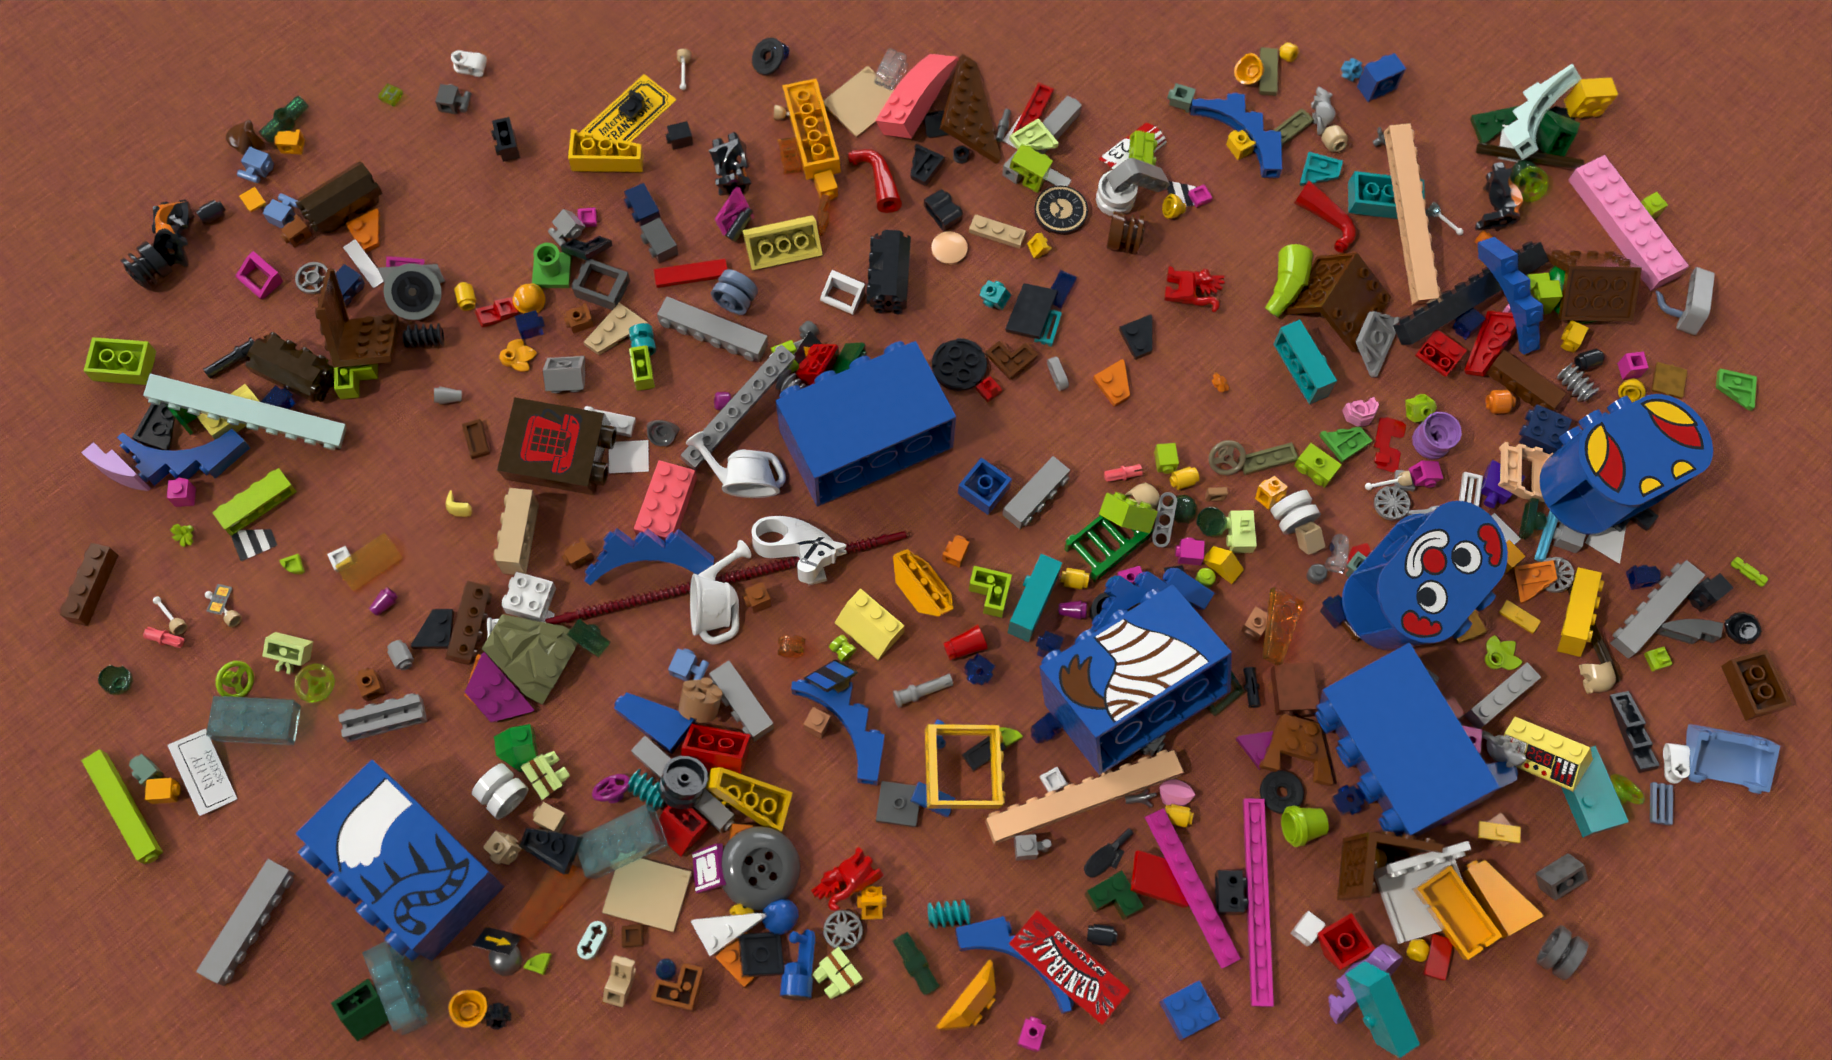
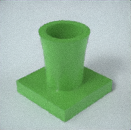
M552 243L538 245L533 254L532 284H536L541 288H570L572 255L559 252L558 247Z

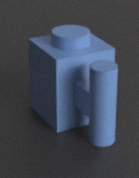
M249 147L241 160L246 172L238 170L237 176L258 184L260 182L259 176L266 178L267 174L273 169L274 162L268 153Z
M280 193L278 200L282 201V203L272 199L265 207L263 215L268 223L283 228L287 223L295 220L293 217L295 213L291 207L298 208L295 203L298 200Z
M677 649L668 671L671 676L684 681H689L692 674L695 675L693 680H701L708 668L709 662L702 660L700 666H696L698 661L693 651Z

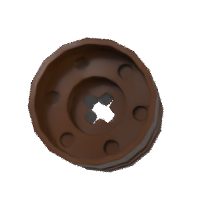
M1113 211L1107 249L1118 251L1121 243H1125V252L1129 251L1131 244L1133 245L1132 253L1137 254L1144 236V216L1140 215L1138 223H1134L1135 214H1132L1130 221L1127 222L1125 213Z

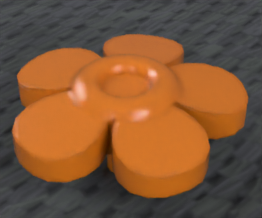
M1218 373L1213 374L1212 384L1221 393L1228 391L1229 386L1226 383L1225 377L1220 376Z

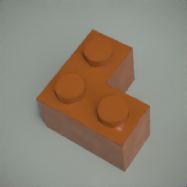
M682 963L677 984L656 979L651 1001L656 1004L694 1013L705 974L704 968Z

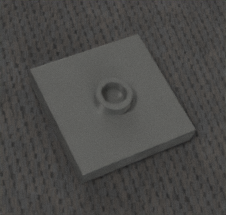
M882 781L876 822L916 828L919 805L910 801L916 786Z

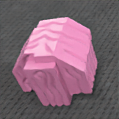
M1372 397L1365 403L1363 400L1354 401L1351 405L1347 403L1342 411L1347 422L1357 427H1363L1371 423L1379 408V404Z

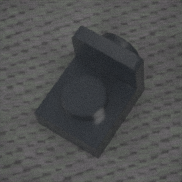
M631 89L629 91V98L618 108V112L632 122L646 108L643 95Z

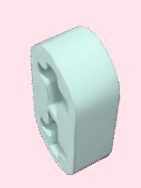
M594 921L588 926L577 947V953L582 959L591 960L598 953L608 933L605 924L600 921ZM601 926L602 934H597L593 940L592 938L595 934L592 931L593 928ZM590 942H593L590 946L592 953L584 955L582 948L588 947Z

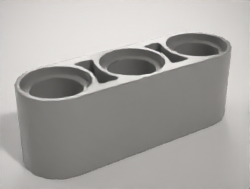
M1170 492L1161 495L1158 505L1153 543L1159 548L1167 546L1171 537L1177 498ZM1166 496H1170L1174 500L1173 505L1170 507L1165 506L1162 502ZM1168 515L1170 523L1165 526L1161 525L1159 522L1160 516ZM1158 534H1164L1167 537L1165 544H1158L1155 538Z

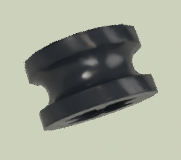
M957 146L954 149L953 159L956 163L964 164L968 161L969 150L967 147Z

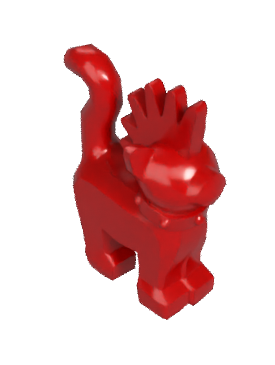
M1169 266L1166 282L1179 284L1176 290L1166 286L1164 300L1186 305L1194 304L1196 306L1212 304V312H1217L1220 308L1219 301L1210 296L1204 298L1197 297L1196 287L1200 286L1202 294L1205 291L1208 295H1210V291L1217 294L1218 291L1216 289H1223L1220 285L1225 284V281H1222L1225 276L1211 275L1206 268L1200 272H1193L1187 270L1175 271L1172 266Z
M858 846L852 857L843 861L838 867L834 866L833 870L825 872L820 880L821 883L814 887L811 892L819 900L824 896L826 899L831 897L828 906L831 911H838L840 909L837 905L839 901L846 900L853 893L870 886L884 875L879 868L875 871L870 865L873 860L869 856H865L864 851ZM846 883V888L841 891V885Z

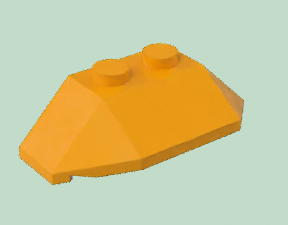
M909 549L894 554L895 583L918 613L941 616L954 609L950 590L928 562L912 554V551Z
M990 959L936 1026L938 1031L969 1028L971 1024L976 1026L983 1017L980 1014L985 1007L989 1009L996 999L993 997L996 993L993 962Z

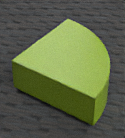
M299 554L279 560L288 572L293 574L305 573Z
M1005 727L999 728L1003 736L1002 743L1006 748L1023 738L1017 730Z
M548 953L536 955L529 959L523 968L544 975L552 955Z

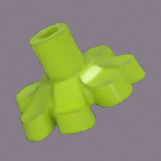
M175 524L170 529L175 534L172 538L175 541L180 540L182 547H185L186 544L192 545L194 542L192 539L193 535L191 534L194 528L191 525L180 526Z

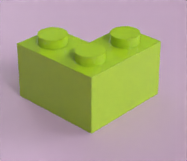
M1021 144L1012 158L1009 168L1024 176L1022 185L1038 193L1049 174L1053 160L1045 154L1036 152L1031 146Z
M1549 273L1527 274V277L1530 278L1531 296L1543 304V314H1550L1563 297L1559 280L1550 281Z
M378 363L334 368V390L340 399L359 398V381L378 379Z
M1115 492V494L1106 493L1099 515L1121 527L1150 533L1158 511L1152 509V505L1141 501L1138 504L1136 500L1126 498V495Z
M974 566L969 591L987 595L983 614L1002 618L1012 575Z

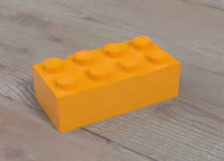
M1451 865L1445 866L1413 888L1424 905L1429 904V907L1426 909L1463 960H1469L1482 951V947H1488L1502 937Z

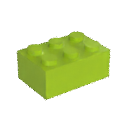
M92 337L84 372L92 381L147 385L157 351L148 341Z

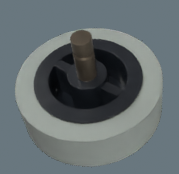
M404 264L395 268L388 275L384 284V298L389 308L398 316L410 320L422 319L430 315L439 305L441 286L436 275L427 267L419 264Z

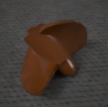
M246 120L231 127L226 134L228 144L243 155H245L249 147L257 150L265 148L264 141L254 133L255 130H253L251 120Z

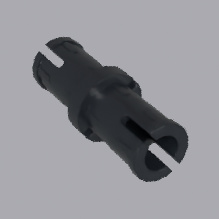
M1246 667L1243 671L1246 683L1244 690L1247 691L1248 708L1261 707L1259 697L1260 684L1257 683L1256 667Z

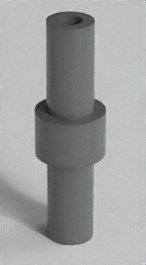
M1009 109L1004 110L1003 117L999 121V130L996 136V141L998 142L1003 141L1005 131L1008 130V121L1011 114Z

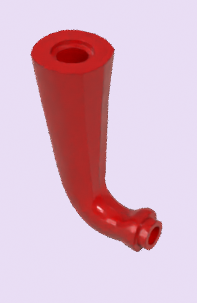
M871 149L851 150V152H848V162L852 163V165H856L859 162H868L872 165L877 210L882 213L898 211L902 206V201L883 156Z
M1308 181L1294 204L1339 228L1342 232V238L1335 242L1334 249L1339 253L1345 252L1356 236V227L1353 221L1312 182Z

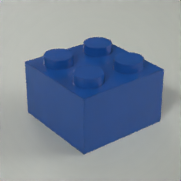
M1395 53L1389 56L1385 55L1380 60L1369 62L1365 65L1357 88L1367 102H1370L1397 89L1406 68Z
M981 457L958 485V494L989 515L1010 489L1012 478Z
M1200 980L1159 1002L1179 1041L1220 1020Z

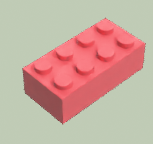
M658 461L634 526L636 536L641 531L644 533L648 528L665 541L671 532L675 533L680 528L697 481L695 470Z

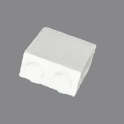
M516 572L509 581L508 587L510 589L508 594L504 595L502 600L504 611L507 614L528 620L544 622L556 590L554 583Z

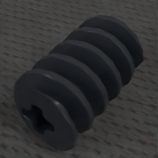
M440 323L437 324L436 329H434L433 324H430L429 329L426 328L425 324H422V329L419 330L418 325L415 324L414 330L411 329L410 325H407V329L403 330V343L406 349L410 345L412 348H416L417 345L423 348L425 344L427 347H431L432 344L438 347L440 343L444 346V332Z

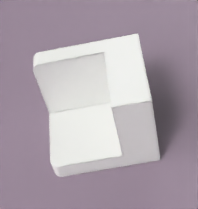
M1308 911L1302 916L1290 934L1304 945L1309 946L1318 936L1317 933L1323 929L1325 923Z

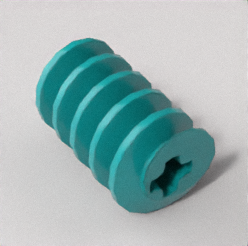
M638 769L630 778L627 791L629 793L633 792L635 797L640 796V801H646L647 806L653 805L652 809L658 811L666 805L659 794L660 782L653 785L654 778L651 777L649 780H646L648 774L644 773L640 776L641 769Z
M964 899L961 900L960 906H958L956 900H953L951 907L948 901L944 902L943 907L940 902H936L935 908H933L931 902L928 903L929 928L930 924L933 923L935 929H937L939 922H941L943 928H946L947 922L950 923L951 927H954L955 921H958L960 927L963 925L964 920H966L968 925L971 924L969 903L967 905Z

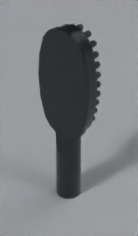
M1128 828L1111 845H1105L1098 849L1087 860L1084 866L1085 874L1093 878L1107 870L1116 858V851L1134 834L1133 831Z

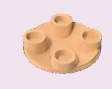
M956 232L940 233L932 242V255L943 263L956 265L967 253V242Z

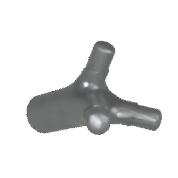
M1145 789L1138 795L1125 796L1126 804L1142 803L1152 808L1153 804L1147 799L1153 798L1157 794L1155 792L1147 794L1149 791Z

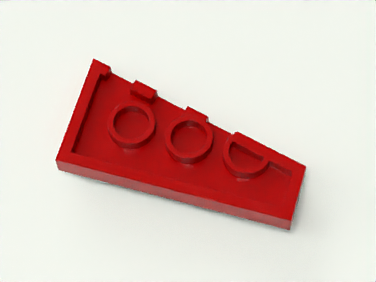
M1487 311L1464 369L1466 374L1484 376L1517 330L1512 313Z

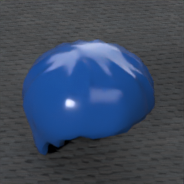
M788 899L776 900L763 909V913L766 915V918L763 919V924L769 932L783 935L788 933L796 925L799 918L797 906Z

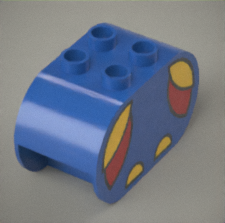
M1663 394L1647 395L1633 403L1626 395L1607 407L1610 414L1607 412L1602 414L1598 409L1579 420L1578 423L1583 430L1580 426H1576L1561 435L1559 439L1563 446L1545 461L1541 469L1540 489L1543 499L1552 514L1561 523L1576 532L1588 535L1599 534L1661 502L1704 472L1709 467L1713 457L1712 439L1705 423L1690 406L1677 398Z

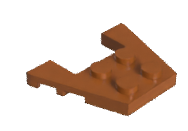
M1286 714L1281 715L1271 736V742L1265 750V756L1259 764V768L1273 772L1278 771L1281 753L1313 762V782L1325 786L1333 785L1320 724Z

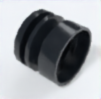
M147 241L136 247L140 255L138 258L131 253L127 254L133 262L130 263L124 257L120 260L129 276L146 290L151 289L147 282L148 279L153 284H157L153 276L154 274L164 279L173 272L169 264Z

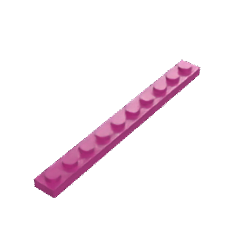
M1244 798L1243 820L1251 1007H1273L1264 799Z

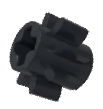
M500 1002L489 1005V1011H486L484 1016L486 1026L496 1030L506 1027V1021H511L509 1006H505Z

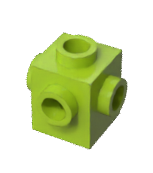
M1419 394L1415 398L1405 400L1406 417L1414 423H1422L1430 414L1435 413L1437 410L1435 401L1425 394Z

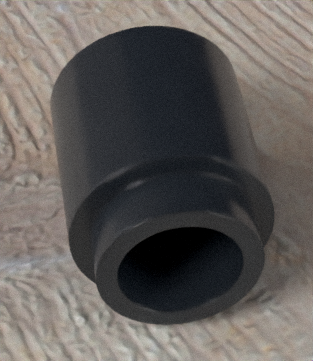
M214 199L200 206V209L196 211L205 224L224 216L225 208L220 201L216 202Z
M1597 348L1579 353L1574 358V364L1579 366L1578 370L1583 371L1602 366L1604 354Z
M1095 923L1094 925H1088L1087 942H1092V945L1112 947V943H1116L1117 931L1114 930V926Z

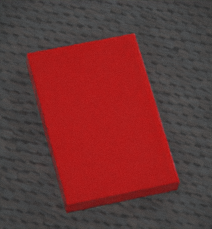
M1137 850L1134 856L1131 891L1183 908L1188 907V902L1166 859Z

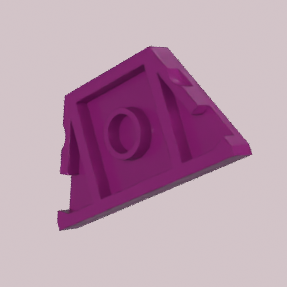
M483 652L467 685L465 694L491 723L532 713L534 709L486 653Z

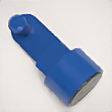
M808 929L802 935L795 931H792L789 935L791 943H799L798 962L785 965L780 988V997L797 1001L811 999L815 933Z

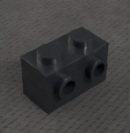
M510 117L492 120L494 130H491L493 140L497 141V145H494L497 156L501 155L503 162L520 158Z
M1719 573L1712 579L1707 577L1697 584L1692 590V594L1687 598L1695 609L1702 612L1734 587Z
M1218 870L1214 874L1216 911L1218 915H1242L1245 912L1244 910H1247V898L1244 897L1243 890L1246 889V877H1243V871Z

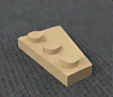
M619 303L584 341V345L600 355L617 345L622 339L629 338V328L640 323L648 324V322Z

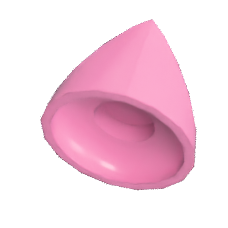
M1167 780L1160 785V797L1165 805L1185 806L1195 796L1193 789L1180 780Z

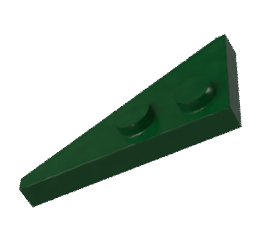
M1519 106L1472 115L1470 120L1479 143L1487 144L1488 141L1498 136L1505 128L1503 125L1509 126L1517 119L1513 110Z

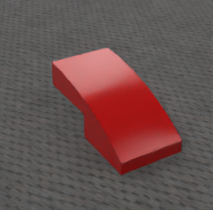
M512 297L496 300L494 305L477 308L475 314L483 328L517 315L518 310L513 304Z

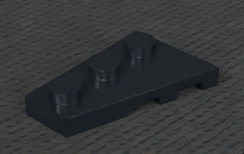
M160 403V405L151 404L132 438L137 442L160 450H170L175 416L164 403Z
M526 828L519 846L565 875L570 872L583 836L537 828Z

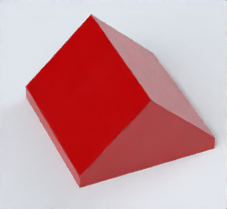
M1352 913L1317 933L1324 957L1339 970L1375 950V947Z

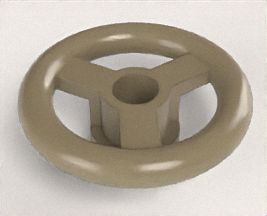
M1232 440L1219 442L1209 453V465L1213 471L1220 475L1235 474L1244 466L1246 461L1245 449L1241 444ZM1234 448H1237L1240 452L1239 463L1233 459ZM1222 462L1229 463L1233 468L1223 470L1217 467L1216 464Z

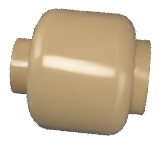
M1337 125L1326 128L1321 137L1322 142L1331 152L1343 150L1348 142V136Z

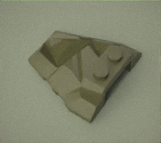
M502 614L483 645L482 650L507 674V677L519 687L526 697L542 705L574 652L581 635L565 626Z

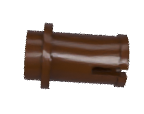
M1347 619L1341 622L1340 625L1352 636V640L1356 642L1361 640L1351 626L1348 625Z

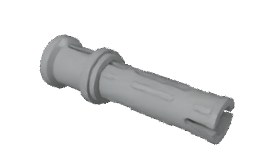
M950 674L917 686L909 685L908 688L898 692L895 690L893 691V697L897 707L900 708L902 704L911 701L916 702L919 700V697L953 686V681Z

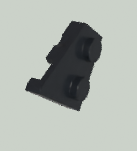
M916 144L912 161L913 167L910 173L911 180L926 186L945 162V157Z
M1151 314L1119 327V331L1135 360L1152 353Z
M432 609L411 643V647L413 649H448L453 630V609Z

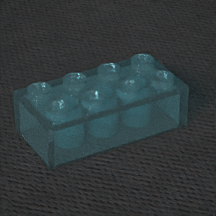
M213 696L206 735L213 741L294 745L301 706L295 700Z
M645 804L580 835L583 836L577 853L585 876L597 879L667 846L668 843L655 808Z
M387 941L363 952L362 954L393 1031L406 1035L428 1024L426 1021L428 1013L424 1005L420 1006L418 1001L420 997L419 991L416 986H412L410 981L412 978L411 971L403 964L404 955H400Z

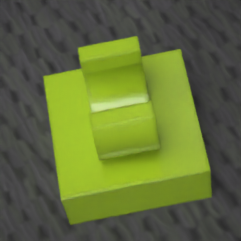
M1665 647L1644 653L1652 672L1673 664Z

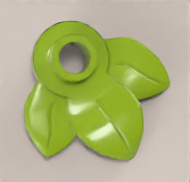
M1495 635L1489 638L1486 643L1488 652L1485 655L1486 665L1491 669H1500L1502 667L1507 670L1519 667L1522 660L1513 656L1516 646L1515 641H1503L1500 643ZM1491 658H1495L1497 663H1494Z

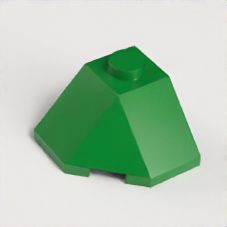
M531 724L511 727L494 736L496 756L518 772H524L521 766L538 756L535 730Z

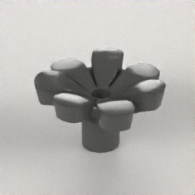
M1379 127L1377 129L1378 138L1372 141L1375 147L1381 143L1386 145L1382 128Z

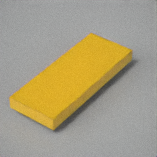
M1508 600L1505 601L1499 611L1501 615L1531 634L1535 632L1541 622Z
M1479 821L1478 838L1519 844L1521 827Z

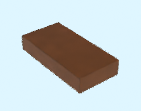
M481 419L462 424L471 459L490 455Z

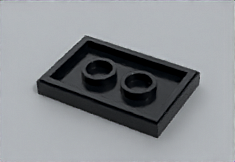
M1023 283L1006 325V332L1041 339L1058 296V290Z

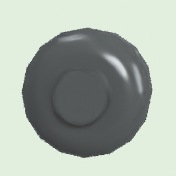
M808 320L799 327V336L804 339L808 332L811 331L817 337L819 329L812 321Z
M1321 564L1312 565L1306 574L1308 581L1315 585L1323 583L1327 577V569Z

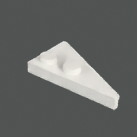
M765 913L699 918L692 920L691 923L709 956H713L766 918Z

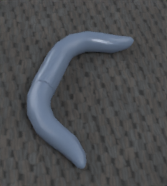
M1656 291L1657 302L1661 310L1666 314L1680 318L1684 311L1667 306L1661 292Z

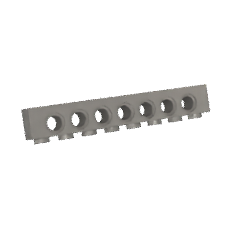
M782 344L703 430V443L710 454L772 387L780 375L794 362L795 356ZM689 445L681 454V460L695 471L705 461L701 452L694 446Z

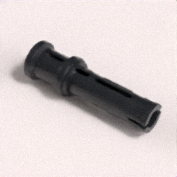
M252 337L248 338L249 340L242 345H236L233 348L234 351L203 368L206 375L211 379L236 362L247 360L248 351L255 342Z

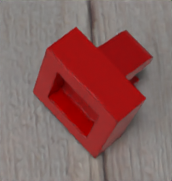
M991 376L976 386L977 392L987 403L1002 393V388Z

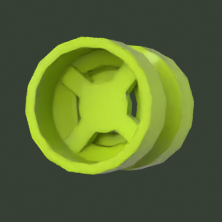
M843 634L838 636L829 645L831 651L838 654L841 662L848 660L856 651V648L847 642V638Z

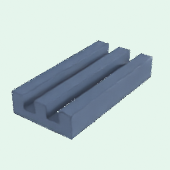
M1656 782L1650 783V823L1669 826L1673 824V785L1657 784ZM1657 789H1659V819H1657ZM1665 790H1666V820H1665Z

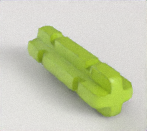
M1734 558L1730 564L1733 568L1739 569L1740 573L1751 581L1754 580L1755 584L1760 587L1767 583L1768 578L1766 576L1760 575L1759 571L1748 563L1744 564L1741 558Z

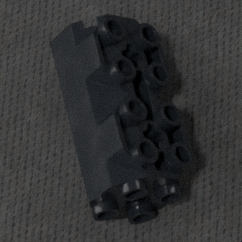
M884 230L882 235L878 236L877 233L870 238L867 304H870L876 313L892 312L894 314H901L907 308L911 236L907 235L905 237L904 232L900 230Z

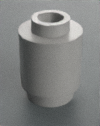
M396 640L387 646V653L396 669L403 671L412 666L414 658L406 643H403L402 640Z

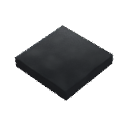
M754 933L742 934L738 937L742 978L779 976L784 974L780 934Z

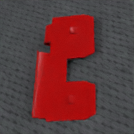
M1388 417L1379 418L1374 448H1380L1379 453L1376 452L1374 463L1377 464L1376 468L1392 473L1398 470L1401 452L1389 447L1391 436L1397 438L1404 437L1406 424L1402 421Z

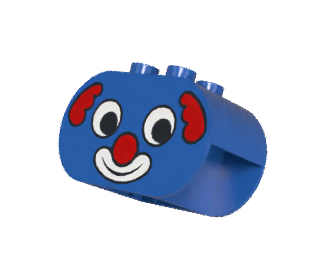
M1465 501L1447 502L1426 514L1419 513L1404 517L1347 579L1342 593V605L1349 625L1364 642L1377 649L1387 651L1397 650L1408 643L1415 647L1440 642L1451 636L1454 639L1459 638L1472 626V622L1468 619L1475 609L1477 611L1485 609L1496 597L1492 589L1502 579L1508 559L1507 544L1501 528L1485 510Z

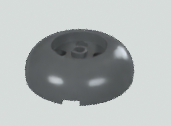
M751 827L738 832L728 841L723 849L722 870L726 885L722 886V889L736 904H742L744 908H751L753 910H763L776 900L787 899L797 886L800 876V859L795 846L784 834L768 827ZM768 851L773 854L771 860L765 859V853ZM747 856L753 858L751 865H746L744 862ZM759 865L765 867L762 873L758 871ZM771 872H775L777 874V879L775 881H771L769 879V874ZM750 877L757 878L756 885L751 886L749 884Z

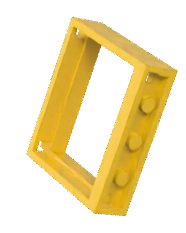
M928 724L926 726L927 809H999L1005 803L1004 797L1006 795L1005 791H1002L1005 774L1004 771H1001L1004 753L1000 751V743L1003 742V736L999 725ZM936 735L990 736L992 801H938Z

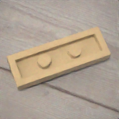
M975 214L969 228V233L1020 249L1026 230Z

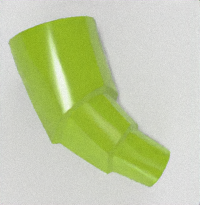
M1292 244L1283 247L1278 253V281L1274 288V294L1265 307L1268 312L1277 318L1297 299L1303 288L1308 286L1313 260V252L1310 248L1304 245Z

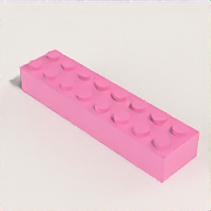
M1605 155L1575 169L1568 181L1627 259H1631L1632 263L1642 267L1641 278L1651 291L1680 277L1689 265Z

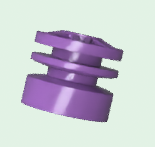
M1446 412L1432 413L1414 430L1412 436L1413 446L1421 456L1427 459H1439L1460 441L1462 435L1461 426L1458 420L1451 414Z

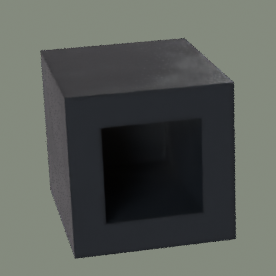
M688 121L667 126L668 133L665 136L667 144H671L673 150L693 145Z

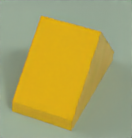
M1213 546L1204 556L1203 563L1230 584H1233L1244 570L1234 553L1230 550Z

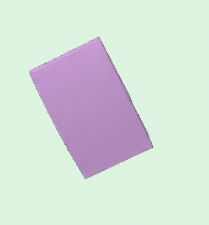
M93 442L81 452L103 474L119 484L144 491L151 489L113 450L105 454Z

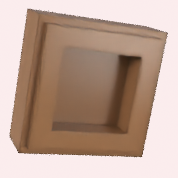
M1227 487L1208 488L1205 500L1207 502L1224 501L1228 494Z

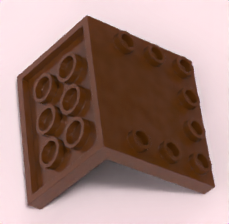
M1552 250V253H1546L1549 263L1566 271L1558 319L1633 322L1642 267L1632 263L1631 259H1626L1622 255H1616L1617 252L1605 251V254H1599L1598 251L1581 253V251L1570 250V253H1563L1564 251Z
M1357 252L1317 256L1311 265L1308 286L1303 288L1297 299L1286 308L1284 313L1320 312L1351 352H1357L1356 340L1368 313L1374 311L1382 313L1391 296Z
M327 269L326 276L323 277V287L320 288L321 296L318 297V308H315V315L317 319H320L321 335L325 336V349L330 353L334 368L392 362L399 325L398 315L385 314L376 317L366 316L364 318L349 319L335 269Z
M1382 831V834L1366 832L1343 838L1337 900L1347 901L1372 897L1375 891L1373 876L1377 870V860H1375L1376 848L1383 850L1389 855L1412 858L1415 857V854L1429 851L1443 853V844H1437L1435 839L1429 838L1416 840V836L1412 835L1397 837L1394 832Z

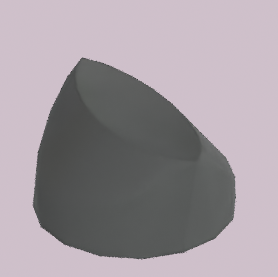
M654 420L646 425L649 440L657 446L671 444L680 430L677 425L664 420Z

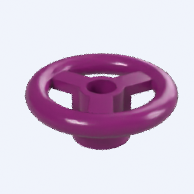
M624 774L608 776L595 785L592 790V797L599 802L609 801V803H616L624 797L623 793L629 788L628 782L630 778ZM623 780L624 785H617L616 781ZM608 784L604 789L599 791L604 785Z

